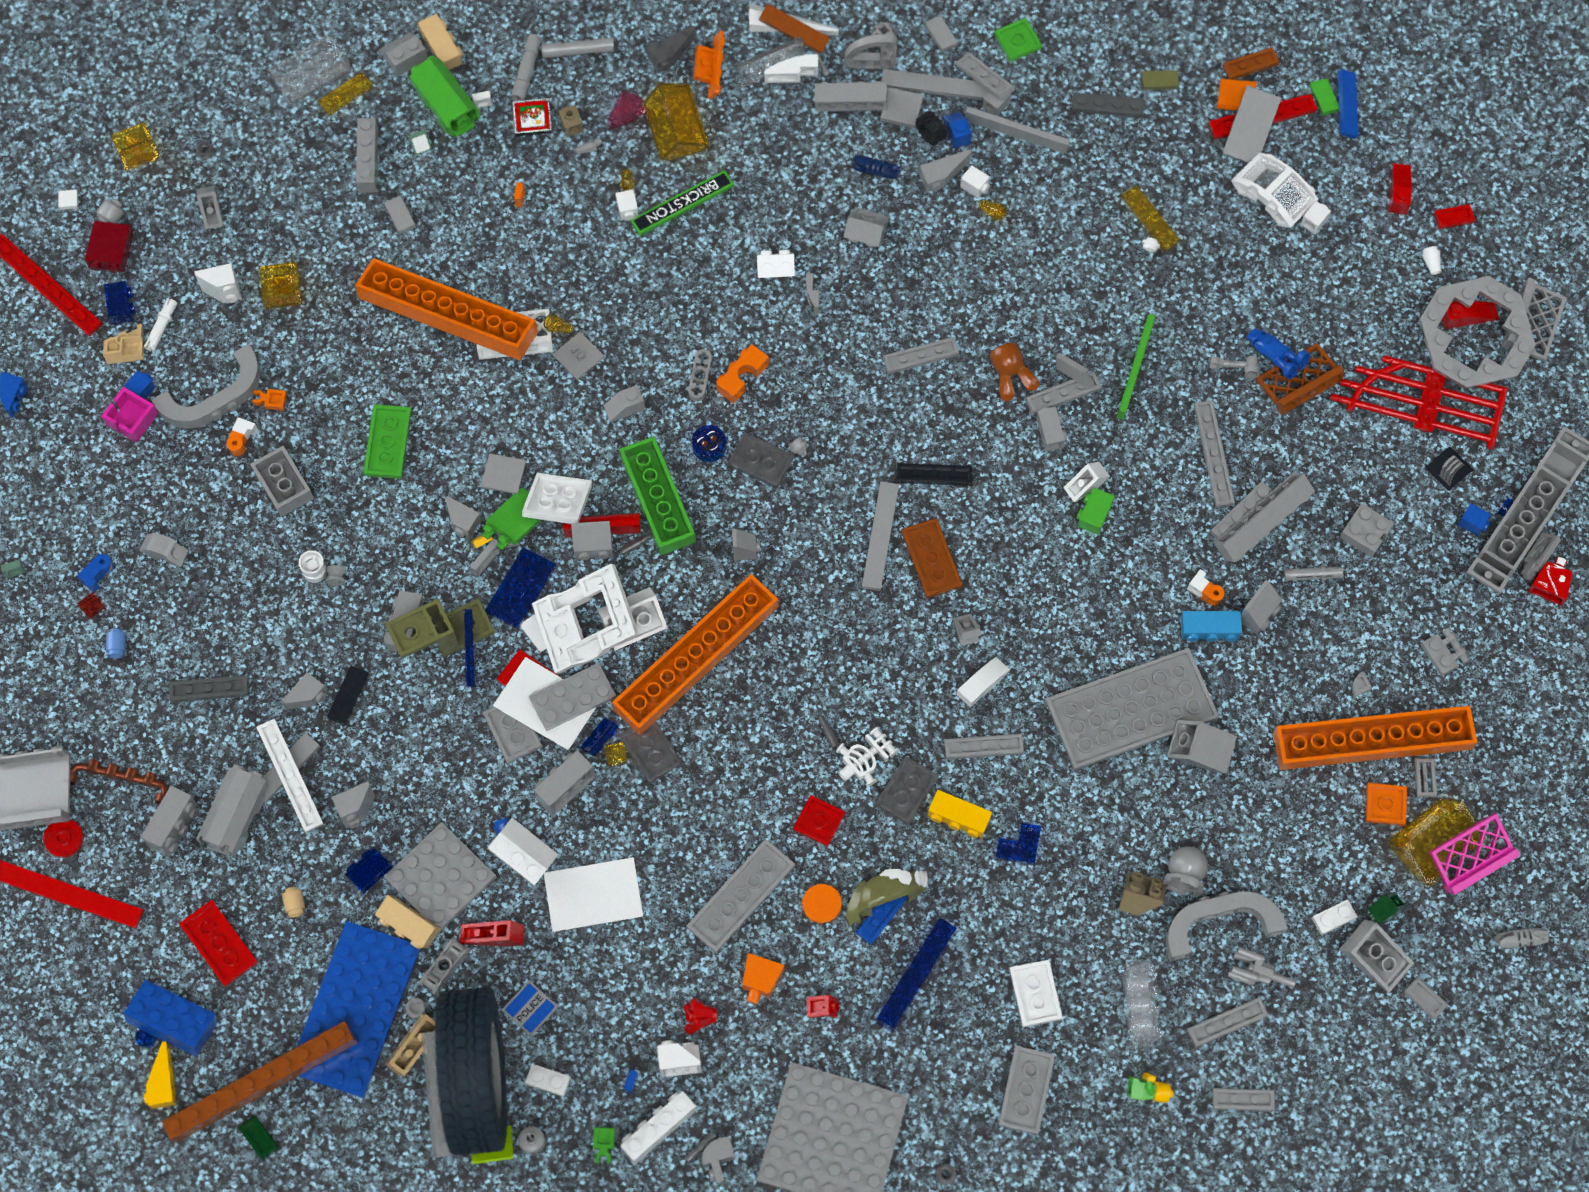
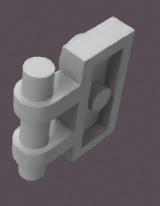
M1450 628L1443 631L1445 639L1442 640L1439 634H1436L1420 644L1441 677L1459 667L1456 662L1457 659L1460 658L1463 664L1470 661L1467 656L1468 652L1465 648L1461 647L1457 641L1458 637L1455 633L1451 632ZM1451 644L1455 653L1451 654L1447 645Z

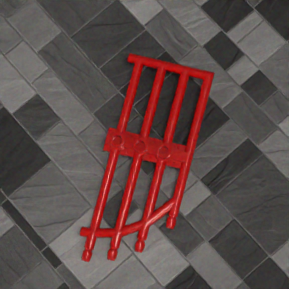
M1383 355L1382 361L1392 365L1379 370L1356 366L1355 371L1357 373H1364V375L1369 376L1361 383L1341 379L1340 385L1355 389L1351 398L1339 396L1338 394H1331L1330 397L1332 401L1348 405L1346 408L1348 412H1353L1355 407L1413 422L1415 423L1414 428L1422 432L1432 433L1433 428L1488 442L1487 449L1493 450L1508 388L1492 383L1474 386L1499 393L1497 402L1443 388L1447 378L1434 371L1432 367ZM1407 368L1427 375L1425 383L1389 373ZM1379 378L1423 390L1421 399L1369 385ZM1363 392L1419 406L1416 416L1360 401L1359 398ZM1441 395L1495 409L1494 418L1439 404ZM1437 411L1490 425V435L1435 421Z

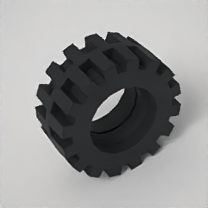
M927 111L916 119L915 123L919 134L930 145L935 146L947 136V130L942 123L943 121L934 112Z

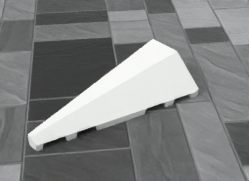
M750 3L749 32L779 31L758 21L765 7ZM790 15L825 35H838V28Z

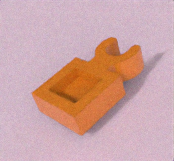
M267 389V394H264L260 390H254V395L260 396L258 400L252 399L253 405L260 406L265 404V409L284 411L287 398L286 391Z

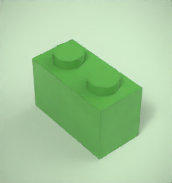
M1093 488L1091 493L1088 492L1083 502L1086 503L1085 508H1080L1076 517L1079 520L1078 527L1099 535L1115 496L1097 488Z

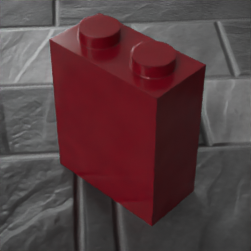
M94 221L85 256L88 268L94 271L108 270L112 273L125 272L134 235L131 226Z

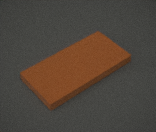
M937 518L901 529L926 599L963 587Z

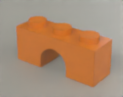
M752 344L748 349L744 348L742 350L740 358L736 362L733 361L729 365L728 371L724 375H720L716 381L717 392L733 404L746 391V383L739 378L740 375L751 373L758 378L769 365V356Z

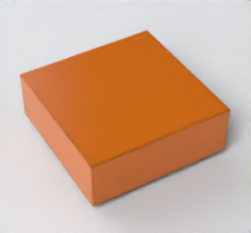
M516 182L515 207L522 208L525 196L524 184Z

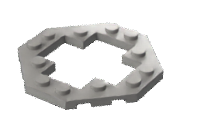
M1490 276L1438 287L1419 319L1420 326L1424 332L1427 351L1431 357L1433 370L1464 389L1517 377L1536 345L1521 294ZM1480 294L1510 312L1501 328L1517 336L1501 365L1485 356L1477 370L1474 371L1444 353L1453 337L1438 329L1437 326L1453 299L1470 308L1477 295Z

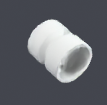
M307 551L300 556L299 567L307 581L318 583L325 579L327 567L319 552Z

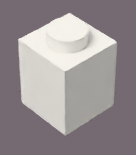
M971 165L961 178L960 187L979 198L990 187L989 176Z
M634 190L615 193L620 219L631 220L638 216Z
M1315 201L1303 216L1300 225L1316 235L1328 220L1331 210L1326 205Z

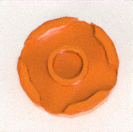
M816 884L805 892L802 907L806 917L812 922L825 924L835 920L840 914L842 902L838 891L832 886Z

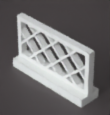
M549 309L517 312L532 319L546 315V319L542 323L536 321V325L538 326V332L542 329L547 332V335H536L524 355L553 352ZM477 344L479 360L508 357Z

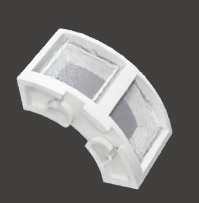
M1258 153L1231 180L1239 195L1246 196L1255 202L1260 200L1266 205L1265 210L1274 218L1278 226L1291 228L1318 200L1312 186L1308 185L1291 167L1271 154Z

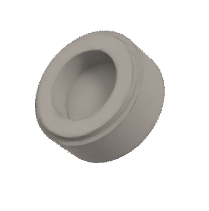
M412 998L407 1002L405 1010L410 1018L418 1019L426 1013V1005L422 999Z

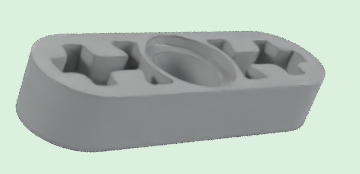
M701 349L695 354L688 389L690 399L695 402L702 401L706 394L712 364V355L706 349ZM706 356L704 366H701V358ZM697 372H704L706 376L703 379H697L695 374ZM697 385H700V393H698V395H694Z

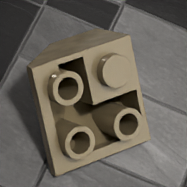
M1129 871L1119 910L1138 916L1163 905L1167 885H1163V880L1160 878H1151L1144 876L1140 872Z

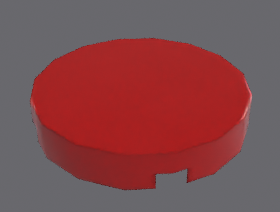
M71 819L68 822L48 825L43 836L45 848L51 855L57 858L73 856L80 850L84 840L81 827Z

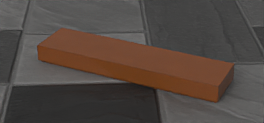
M769 4L766 5L758 20L822 54L830 39L827 35Z

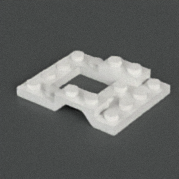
M609 564L579 579L574 587L564 592L548 595L532 603L556 674H560L574 666L580 667L610 652L611 648L639 635L615 564ZM602 592L613 624L584 638L574 608L592 600V596Z

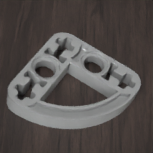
M878 34L853 42L845 51L844 65L848 68L864 69L894 68L896 66L897 37L892 34ZM881 46L880 53L861 52L868 48Z

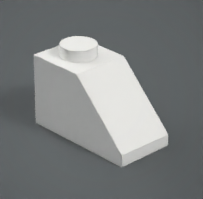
M1100 462L1089 463L1064 489L1072 500L1077 502L1085 497L1088 492L1091 493L1093 488L1098 489L1110 475Z

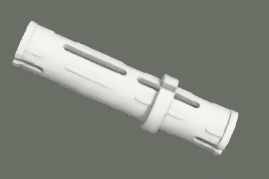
M167 298L161 312H158L157 321L144 345L146 350L151 352L152 349V352H155L168 322L172 320V313L178 304L176 301Z

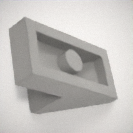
M972 614L953 618L961 646L979 641L978 636H981V630Z

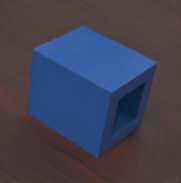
M138 370L123 386L145 400L156 388L153 378L146 372L142 374Z
M1470 503L1458 526L1478 536L1481 531L1485 532L1491 523L1488 521L1491 514Z

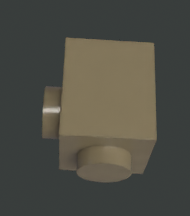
M576 105L567 106L558 111L566 137L584 132L583 123Z

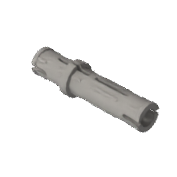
M1342 566L1284 569L1285 581L1311 579L1326 581V579L1343 578Z

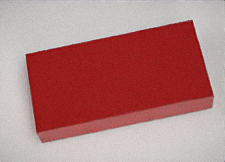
M1470 204L1435 210L1434 212L1438 229L1471 224L1475 221Z

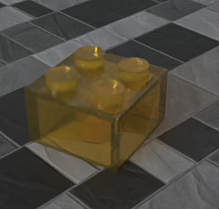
M145 122L110 135L125 170L135 169L141 164L152 162L160 157Z
M297 262L259 266L262 300L266 309L303 305L300 271Z

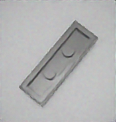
M1213 1088V1110L1274 1112L1275 1092L1274 1090Z

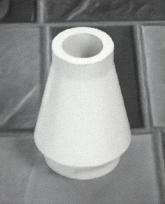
M1437 246L1424 249L1422 257L1430 270V274L1436 275L1441 273L1440 250H1438Z

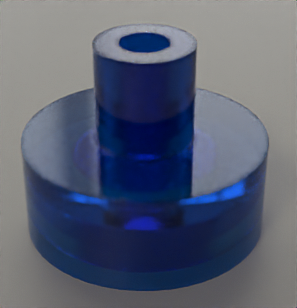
M140 1029L135 1035L136 1043L145 1049L151 1048L157 1041L156 1037Z

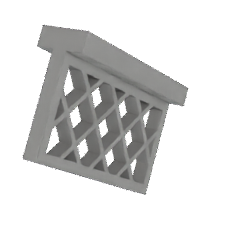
M1529 277L1522 284L1519 294L1522 296L1528 320L1533 328L1532 333L1535 332L1539 340L1535 344H1541L1544 350L1543 354H1540L1533 348L1529 356L1544 362L1547 359L1567 297L1535 284L1536 280ZM1535 290L1540 292L1544 299L1537 301L1534 296ZM1554 298L1560 301L1559 307L1553 308L1550 299ZM1545 301L1549 310L1542 312L1539 303ZM1534 305L1538 314L1531 316L1528 309ZM1549 313L1554 318V322L1548 324L1544 316ZM1538 317L1541 318L1544 326L1537 328L1533 320ZM1546 328L1549 337L1543 339L1539 330ZM1506 331L1501 347L1506 349L1512 347L1517 336Z

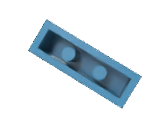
M1241 611L1182 612L1181 639H1187L1189 642L1198 641V639H1206L1208 642L1225 639L1227 642H1234L1240 639L1242 634Z

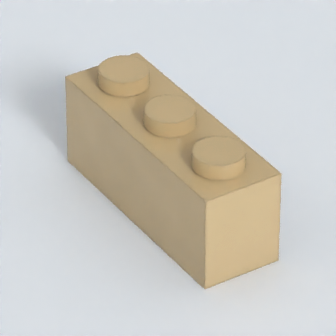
M435 14L417 22L419 31L435 58L441 59L448 70L462 64L461 56H463V53L459 46H455V39L452 33L446 31L447 26L443 19L440 20L438 15Z
M387 895L375 913V916L380 918L379 922L382 925L393 927L396 929L394 933L402 938H409L411 940L410 944L418 949L429 948L441 930L435 923L394 895Z
M426 1014L421 1015L385 1062V1065L397 1075L405 1076L423 1052L421 1034L435 1032V1021Z

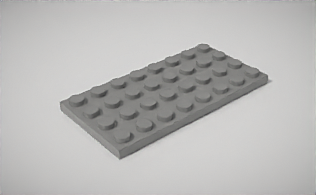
M1189 648L1045 698L1046 705L1074 771L1173 736L1177 720L1200 721L1206 724L1219 719L1218 712Z

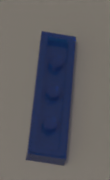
M465 609L466 687L474 688L472 609Z

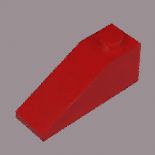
M1393 163L1388 212L1407 215L1412 197L1411 165Z
M1457 301L1452 302L1442 318L1445 329L1499 320L1495 303L1474 301L1470 308Z
M512 920L461 924L460 944L501 947L523 946L524 925Z

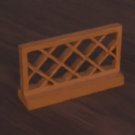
M1318 343L1306 349L1309 353L1317 351L1321 355L1320 359L1310 358L1309 360L1311 363L1319 364L1318 370L1309 369L1306 365L1302 371L1298 370V372H1304L1302 379L1295 377L1287 379L1282 375H1278L1281 369L1276 366L1256 378V382L1278 407L1277 411L1281 416L1331 388L1343 379L1344 369L1340 365L1337 366ZM1321 364L1329 365L1332 369L1322 371L1320 367ZM1306 373L1317 375L1314 380L1305 379ZM1271 378L1275 379L1274 385H1268L1263 380ZM1277 380L1288 381L1287 387L1276 386ZM1290 382L1301 383V387L1298 389L1289 388ZM1275 391L1286 392V395L1278 399L1275 396Z

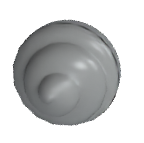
M801 436L797 437L789 444L790 451L793 454L806 456L807 441L802 439Z

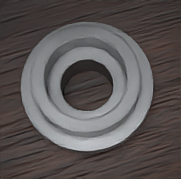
M201 142L196 148V153L201 159H209L214 155L215 149L211 143Z
M942 1164L937 1168L935 1176L939 1183L949 1185L955 1180L956 1171L952 1165ZM947 1171L949 1172L950 1176L948 1178H944L942 1176V1172Z

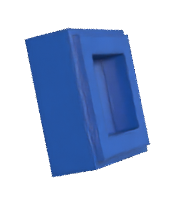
M629 1071L624 1085L625 1093L633 1094L639 1076L637 1071Z

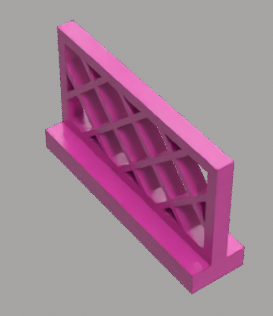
M1497 813L1489 815L1429 851L1445 883L1443 885L1445 891L1454 895L1520 856L1518 850L1513 847ZM1492 820L1496 824L1494 833L1486 831L1488 823ZM1476 830L1481 832L1478 843L1470 841L1472 832ZM1485 833L1493 835L1490 847L1482 845ZM1498 837L1503 838L1506 844L1500 850L1495 849ZM1459 840L1464 841L1461 853L1453 851L1455 843ZM1469 843L1477 845L1474 857L1466 854ZM1481 847L1489 849L1485 859L1478 858ZM1442 850L1448 851L1445 863L1441 862L1437 856V853ZM1452 853L1460 855L1458 866L1450 864ZM1465 857L1473 859L1471 867L1468 869L1462 868ZM1449 866L1457 868L1455 876L1450 880L1447 876Z

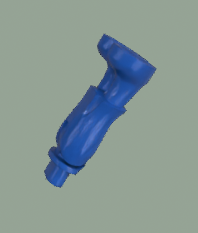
M1255 328L1247 335L1251 345L1260 354L1270 359L1275 366H1278L1283 371V376L1287 379L1294 378L1298 370L1302 371L1310 360L1311 354L1306 350L1296 354L1291 351L1290 347L1285 346L1276 337L1266 333L1264 330L1259 331Z

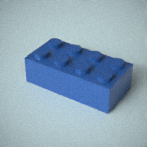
M144 980L123 1013L126 1023L166 1041L197 1057L218 1024L215 1013L147 980Z

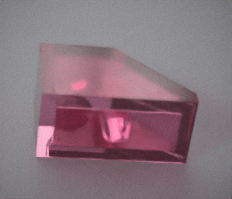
M622 91L608 118L609 129L613 130L636 122L638 116H642L644 112L643 99Z

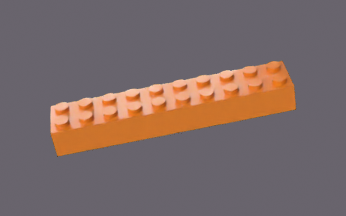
M375 258L372 259L355 284L358 298L520 361L538 334L535 319Z
M750 574L612 701L613 710L639 736L643 734L778 608V598Z
M1470 706L1276 726L1273 732L1279 770L1473 750L1477 744Z

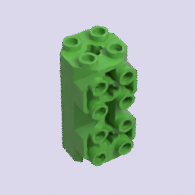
M430 56L423 63L413 66L410 70L412 73L410 75L411 84L425 107L430 108L436 116L437 122L443 131L450 136L456 137L473 129L475 119L478 121L481 118L479 109L441 59Z

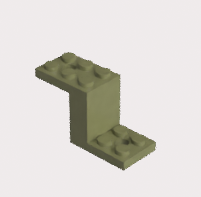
M479 598L448 613H445L439 599H436L385 623L401 659L435 643L442 657H446L495 634V630ZM467 620L475 622L471 628H466L464 624ZM415 629V636H406L407 630Z

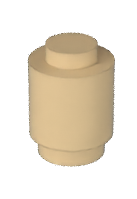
M297 887L285 889V893L282 894L285 913L288 914L289 918L304 915L305 904L302 890H297Z

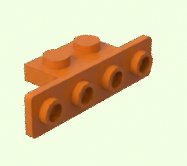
M722 30L714 36L712 49L698 45L695 51L693 79L709 84V100H712L721 90L719 82L722 76L721 63L724 58L722 49L725 44L724 31Z

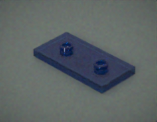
M523 547L486 607L485 612L519 630L533 607L532 603L536 602L557 565Z

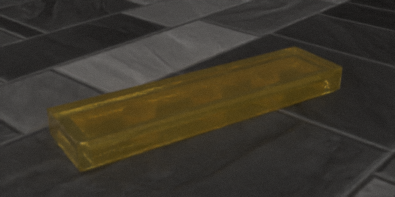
M1138 186L1122 194V199L1150 235L1158 241L1157 243L1160 244L1163 251L1179 243V238Z

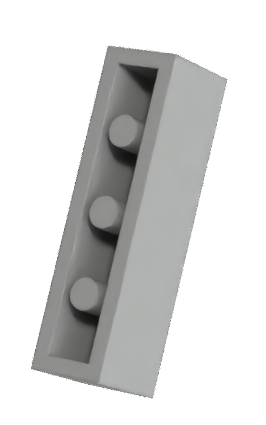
M887 82L815 83L814 104L816 112L887 110Z
M357 118V188L359 193H377L378 125L376 118Z

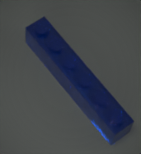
M939 918L878 1015L876 1024L891 1033L895 1032L955 936L957 930L955 926Z

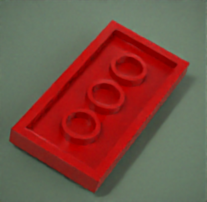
M210 900L179 923L224 987L258 964L213 900Z

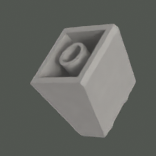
M1177 720L1167 757L1205 770L1226 774L1237 736L1200 721Z

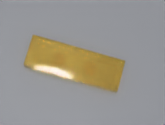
M361 72L318 100V103L330 116L371 89L373 85Z

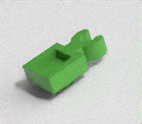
M594 1128L593 1149L599 1150L595 1157L597 1164H600L602 1156H606L607 1164H611V1156L608 1150H614L615 1128Z

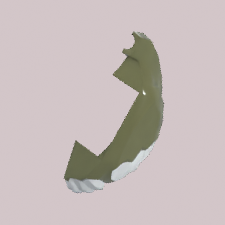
M887 869L878 876L871 878L868 882L865 880L861 882L852 893L846 909L845 919L849 927L854 923H861L860 917L872 916V908L906 895H909L910 903L926 890L928 883L927 872L913 871L910 873L906 870Z

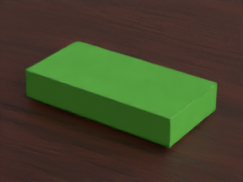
M1328 79L1311 82L1310 89L1321 115L1339 112V105Z

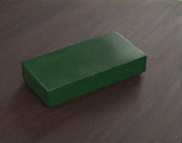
M255 1115L238 1127L262 1161L279 1149Z

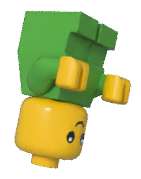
M1142 1073V1080L1140 1081L1137 1077L1129 1076L1126 1096L1132 1099H1153L1155 1102L1168 1103L1170 1098H1173L1174 1090H1171L1169 1083L1155 1082L1156 1076L1150 1073Z

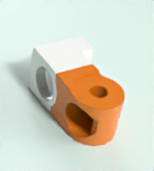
M237 418L226 443L232 455L241 456L246 450L245 445L250 434L255 436L258 431L255 423Z
M1200 569L1189 583L1187 590L1212 606L1219 605L1224 597L1223 588L1219 585H1213L1205 579L1207 573Z

